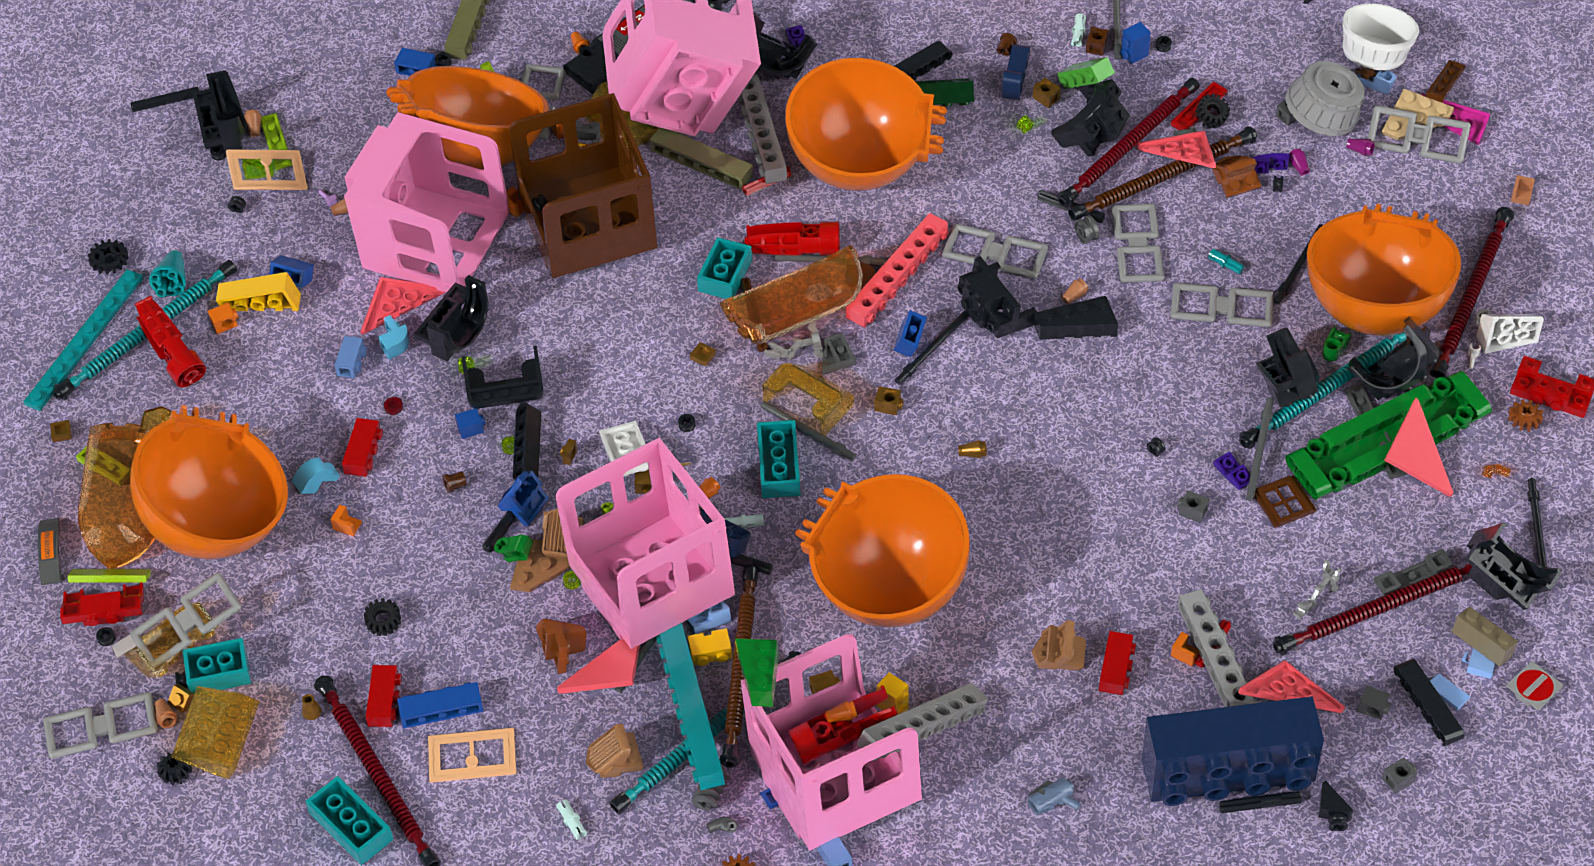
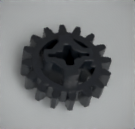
M108 239L107 242L101 240L100 245L95 243V248H90L91 253L88 254L90 267L92 266L94 271L98 270L99 274L105 271L106 275L109 274V271L116 273L117 268L122 270L121 265H127L126 260L129 259L127 248L124 247L123 242L119 243L117 239L114 242H111V239Z

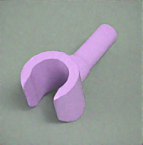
M319 190V194L325 198L329 207L337 203L335 194L329 196L323 190Z

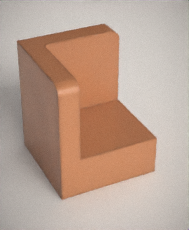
M1517 175L1511 202L1529 205L1535 179Z

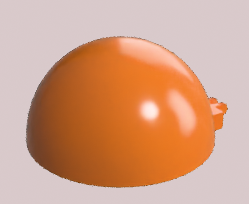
M844 58L822 64L799 80L787 101L786 129L790 144L797 158L816 178L839 189L866 191L880 188L896 181L909 171L916 161L928 162V154L940 155L943 152L941 145L944 143V138L942 136L930 135L931 124H944L946 122L945 116L940 115H945L947 110L946 107L933 105L934 94H924L919 85L900 69L873 59Z
M439 66L426 68L413 73L408 79H398L397 86L389 87L386 91L391 102L400 103L397 109L402 114L493 139L498 146L501 167L514 162L509 133L510 125L518 119L549 111L546 99L531 86L497 72L471 67ZM542 129L527 134L528 149L537 140ZM441 138L444 155L447 160L484 170L479 148Z
M1376 204L1374 210L1367 209L1368 206L1364 205L1362 211L1339 216L1324 224L1314 233L1308 244V275L1312 289L1321 305L1333 318L1344 326L1357 332L1374 336L1406 333L1403 329L1406 324L1404 322L1405 319L1410 316L1419 327L1438 314L1454 292L1461 270V256L1452 239L1437 227L1438 220L1434 219V222L1429 221L1430 214L1425 213L1421 220L1418 219L1417 211L1413 212L1412 217L1392 214V206H1388L1386 212H1382L1381 204Z
M182 405L180 414H176V411L172 410L167 421L158 424L147 432L138 444L132 460L130 489L140 520L150 534L161 544L188 557L221 559L247 551L261 542L274 529L287 505V480L278 459L259 438L249 432V423L244 425L237 424V415L233 413L229 418V422H226L225 413L220 411L217 421L200 418L198 407H194L191 416H188L187 406Z
M900 474L876 476L862 480L852 486L842 481L838 492L825 487L823 493L830 497L832 501L819 497L816 502L825 508V511L817 523L807 519L803 520L801 524L811 530L810 533L797 529L795 534L805 540L801 542L800 546L802 551L809 555L813 576L822 593L838 610L861 623L876 627L892 628L908 626L925 620L951 600L961 585L967 570L970 538L963 512L946 491L925 479Z

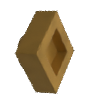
M699 342L690 353V359L706 367L715 356L716 349Z
M69 420L50 423L51 439L53 442L72 439Z
M568 439L566 445L562 446L560 456H562L563 464L571 465L577 453L576 440Z
M176 684L173 686L167 703L181 712H186L194 693L180 684Z

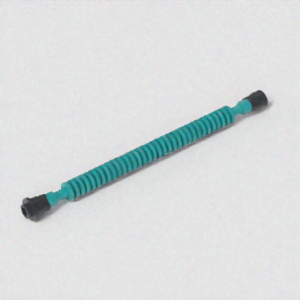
M228 259L212 273L209 279L202 278L197 284H194L162 309L170 319H173L196 302L197 299L199 300L208 291L210 292L212 290L211 286L214 283L220 282L236 273L237 267ZM138 325V327L108 347L96 358L89 361V364L87 363L81 367L82 372L77 376H72L58 385L55 384L52 391L54 396L58 400H67V396L80 385L81 381L85 378L92 379L100 371H103L104 368H107L115 360H118L119 357H122L123 354H126L134 346H137L138 343L145 340L147 337L141 326Z
M1407 333L1393 335V338L1390 340L1385 338L1356 358L1367 369L1393 350L1394 345L1397 343L1401 344L1409 336ZM1349 363L1317 384L1319 392L1315 393L1311 398L1299 399L1292 405L1282 407L1274 412L1272 421L1269 422L1268 430H1277L1289 420L1354 378L1355 375L1348 369ZM1261 424L1239 434V442L1244 448L1252 449L1258 442Z
M790 651L789 655L781 662L798 656L801 653ZM728 706L717 713L713 719L709 720L713 738L725 729ZM684 741L646 771L645 774L641 775L637 779L638 784L632 789L629 788L625 792L622 791L609 802L611 808L618 815L632 805L631 802L637 798L641 791L645 790L648 792L650 788L657 785L666 775H669L678 765L680 766L682 762L688 759V755L691 752L686 751Z

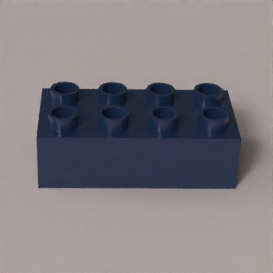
M1313 696L1149 716L1146 718L1142 763L1151 802L1163 800V803L1167 806H1177L1186 802L1188 797L1204 795L1206 800L1218 801L1227 797L1229 792L1245 790L1246 794L1250 796H1258L1268 792L1270 787L1287 785V788L1292 791L1303 790L1316 780L1324 737Z

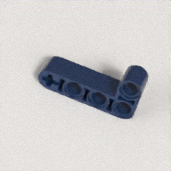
M1012 45L1007 70H1004L1002 98L1020 100L1019 97L1023 88L1022 83L1026 74L1025 69H1027L1030 57V46Z
M699 507L700 515L705 523L713 522L704 509ZM725 519L730 557H736L745 552L751 533Z

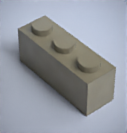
M1470 606L1457 616L1452 629L1453 634L1499 667L1512 658L1518 643L1516 639Z

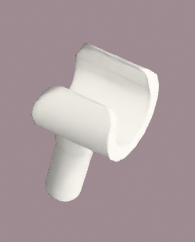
M1473 343L1470 344L1468 351L1470 355L1469 369H1473L1475 359L1480 354L1481 345H1479L1478 349L1472 348Z

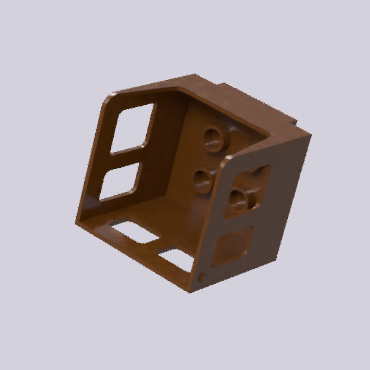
M614 93L518 119L510 125L509 133L519 197L552 279L658 248L651 177ZM600 113L603 139L589 145L578 146L577 119ZM562 124L565 150L561 153L530 160L527 134L532 131ZM622 131H623V133H624V135H625V138H626V140H627L628 148H627V146H626V144H625V141H624V139H623ZM637 165H638V168H639V170H640L642 176H639V173H638V170H637ZM539 194L544 195L548 201L543 207L542 212L537 211L532 203V198L537 197Z

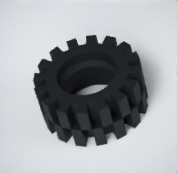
M1208 94L1197 105L1195 116L1196 118L1200 117L1198 122H1203L1202 125L1204 127L1206 124L1210 129L1212 126L1213 129L1218 126L1220 127L1230 115L1228 102L1224 103L1226 99H1219L1220 95L1215 97V94H1211V96ZM1207 107L1214 108L1219 115L1210 114Z
M381 598V602H378V599L374 600L375 604L370 602L369 607H366L364 612V620L368 631L371 630L372 634L376 632L377 636H381V633L384 636H387V632H390V634L394 633L393 629L397 630L399 628L398 625L401 624L400 610L396 603H392L390 599L385 602V598ZM380 613H388L390 615V618L386 621L379 622L375 620L376 616Z

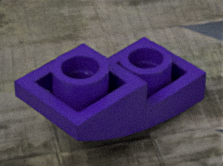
M802 25L785 29V34L790 44L798 48L806 36Z
M1269 153L1252 157L1257 163L1254 169L1259 174L1268 173L1269 168L1287 170L1289 154Z
M1230 451L1213 462L1217 470L1238 490L1249 484L1250 472L1244 464L1240 466Z

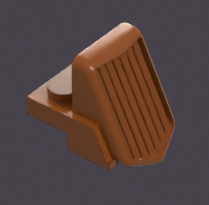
M1241 155L1227 156L1215 163L1216 168H1212L1218 184H1221L1227 198L1261 188L1254 169L1257 165L1254 158Z
M544 618L535 627L542 641L541 645L545 659H554L558 674L566 673V666L570 663L569 655L585 651L586 629L581 625Z

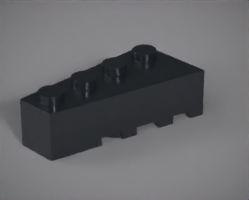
M1106 296L1035 312L1034 327L1040 340L1064 339L1065 337L1082 338L1085 336H1093V338L1101 336L1117 337L1118 322Z

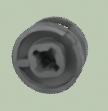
M1088 215L1083 220L1078 219L1074 222L1076 235L1083 244L1089 243L1092 239H1099V228L1092 216Z

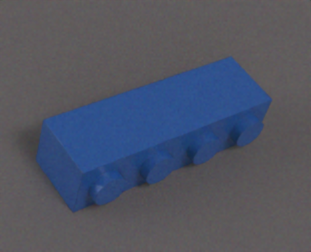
M468 682L455 687H445L436 691H425L421 694L397 698L403 729L484 712L478 682Z

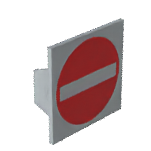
M1531 661L1506 687L1513 691L1516 698L1526 706L1531 705L1539 711L1564 685Z

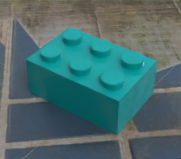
M717 237L697 276L698 292L733 301L741 285V279L744 278L752 262V247Z
M243 638L183 649L186 682L189 691L194 693V695L251 684L247 650Z

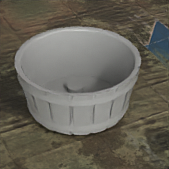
M1318 61L1308 66L1292 82L1286 91L1285 100L1291 114L1306 128L1322 135L1342 136L1355 128L1360 116L1365 92L1361 80L1347 67L1331 61Z

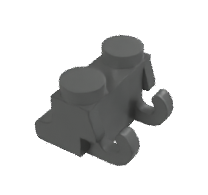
M576 121L578 139L592 140V143L600 141V123L582 124L581 121Z

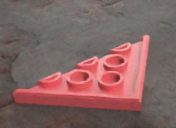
M1205 131L1144 141L1137 144L1139 151L1216 168Z
M380 277L360 332L365 334L385 324L384 317L391 315L395 319L446 292L439 291L436 287L423 283Z
M1415 398L1384 461L1451 497L1453 495L1452 487L1419 400Z
M624 639L617 641L557 687L558 693L632 686L635 679L640 645L631 649Z
M1286 660L1241 686L1238 691L1242 695L1273 701L1313 696L1316 709L1342 713L1345 709L1344 705Z

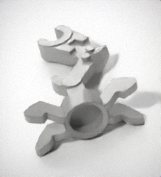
M812 320L808 326L811 338H793L794 344L789 349L769 342L768 346L773 350H764L765 356L775 359L788 358V361H790L799 348L813 345V349H815L814 355L823 358L816 321Z
M1325 560L1322 569L1325 571L1322 574L1323 581L1314 588L1315 592L1308 601L1298 603L1297 607L1299 608L1293 613L1297 618L1301 619L1308 613L1309 609H1313L1317 605L1316 600L1328 584L1330 585L1329 590L1332 592H1336L1339 589L1336 582L1339 580L1338 573L1341 569L1332 570L1328 560Z

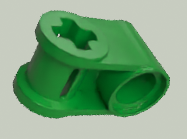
M1334 326L1324 342L1323 358L1329 362L1336 361L1348 346L1352 333H1344L1337 330V327Z
M526 535L503 537L495 543L494 550L497 553H501L504 556V560L509 563L525 561L528 559L533 540Z

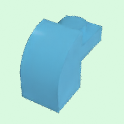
M391 315L384 317L385 328L388 332L379 336L380 346L389 360L402 354L409 346L406 325L400 326L397 320L394 321Z
M316 457L301 465L291 482L301 494H310L318 491L322 481H336L340 474L331 463H323L319 457Z

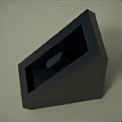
M1325 780L1322 782L1318 818L1328 819L1333 814H1344L1347 817V822L1352 819L1353 809Z

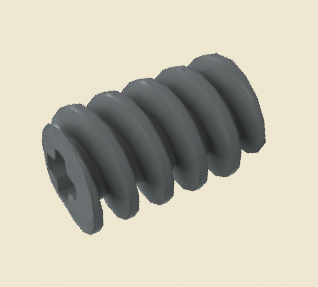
M722 769L725 785L700 790L698 784L695 796L692 797L693 805L705 811H709L710 807L716 808L718 806L717 801L721 799L720 794L724 793L723 787L727 786L726 780L730 779V775Z

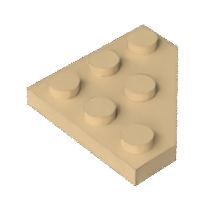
M1403 89L1394 109L1415 112L1417 114L1415 124L1425 126L1429 116L1450 119L1454 111L1452 106ZM1390 115L1382 130V134L1396 140L1405 139L1409 119ZM1434 123L1433 128H1434V127H1437V126L1442 127V126H1445V125H1440V124H1435V123Z

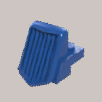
M523 471L516 478L513 485L504 493L498 507L501 511H512L524 526H529L546 504L549 497L541 488L543 483L533 471H529V473Z

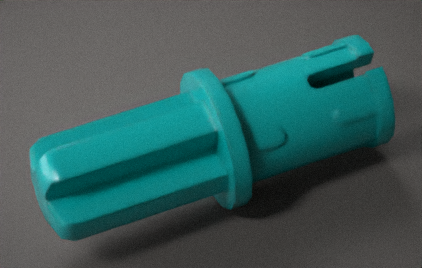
M1215 248L1209 253L1208 259L1217 262L1222 268L1227 267L1238 274L1242 273L1244 265L1231 259V255L1223 254Z

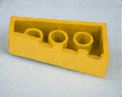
M284 272L219 283L216 302L219 306L229 303L231 309L235 308L236 311H248V308H252L255 311H264L265 308H275V311H283V308H292V311H298L301 293L289 274Z

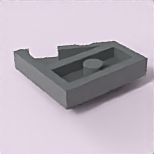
M843 333L825 338L821 368L822 375L856 365V358Z

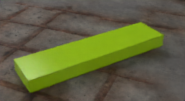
M277 113L262 116L261 125L269 150H288ZM272 159L275 170L293 166L291 159Z
M72 569L68 574V582L146 583L151 576V570Z

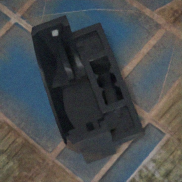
M754 12L761 65L756 72L760 71L768 78L774 77L779 79L780 76L797 79L818 44L808 34H806L798 48L761 32L765 22L761 20L758 13Z
M226 70L206 74L210 89L193 92L204 146L206 149H210L212 146L222 144L225 154L226 150H243L241 140L244 138L247 128L230 76Z
M1113 79L1077 87V90H1080L1087 99V105L1071 120L1052 129L1051 134L1061 147L1065 148L1078 144L1084 153L1090 157L1095 154L1100 143L1118 138L1130 114L1118 100L1122 91Z
M980 256L974 259L972 272L961 275L957 288L958 292L962 295L961 305L963 309L967 310L969 316L980 328L989 330L997 339L1034 326L1036 309L1033 307L1020 312V304L997 277L998 269L1001 268L999 263L987 265Z
M470 275L465 278L466 287L456 282L452 285L414 333L415 339L430 345L432 355L447 362L454 353H459L475 341L484 326L489 310L486 283Z
M1410 316L1404 320L1406 324L1403 328L1409 336L1408 339L1367 369L1356 357H1353L1349 362L1348 369L1378 401L1383 397H1389L1392 393L1400 395L1402 392L1406 393L1411 390L1414 384L1418 381L1422 382L1428 377L1429 366L1438 360L1439 348L1430 340V329L1427 326L1420 329Z
M1282 328L1266 335L1273 356L1257 362L1256 366L1264 377L1271 397L1280 408L1288 407L1299 399L1311 398L1315 393L1319 392L1317 388L1320 378L1319 373L1307 349L1305 348L1303 351H1300L1289 329Z
M1506 523L1477 530L1467 544L1470 552L1465 561L1472 566L1467 576L1496 600L1509 597L1519 607L1526 610L1538 593L1551 591L1561 575L1560 569L1540 566L1514 551L1499 535L1503 528L1508 526Z

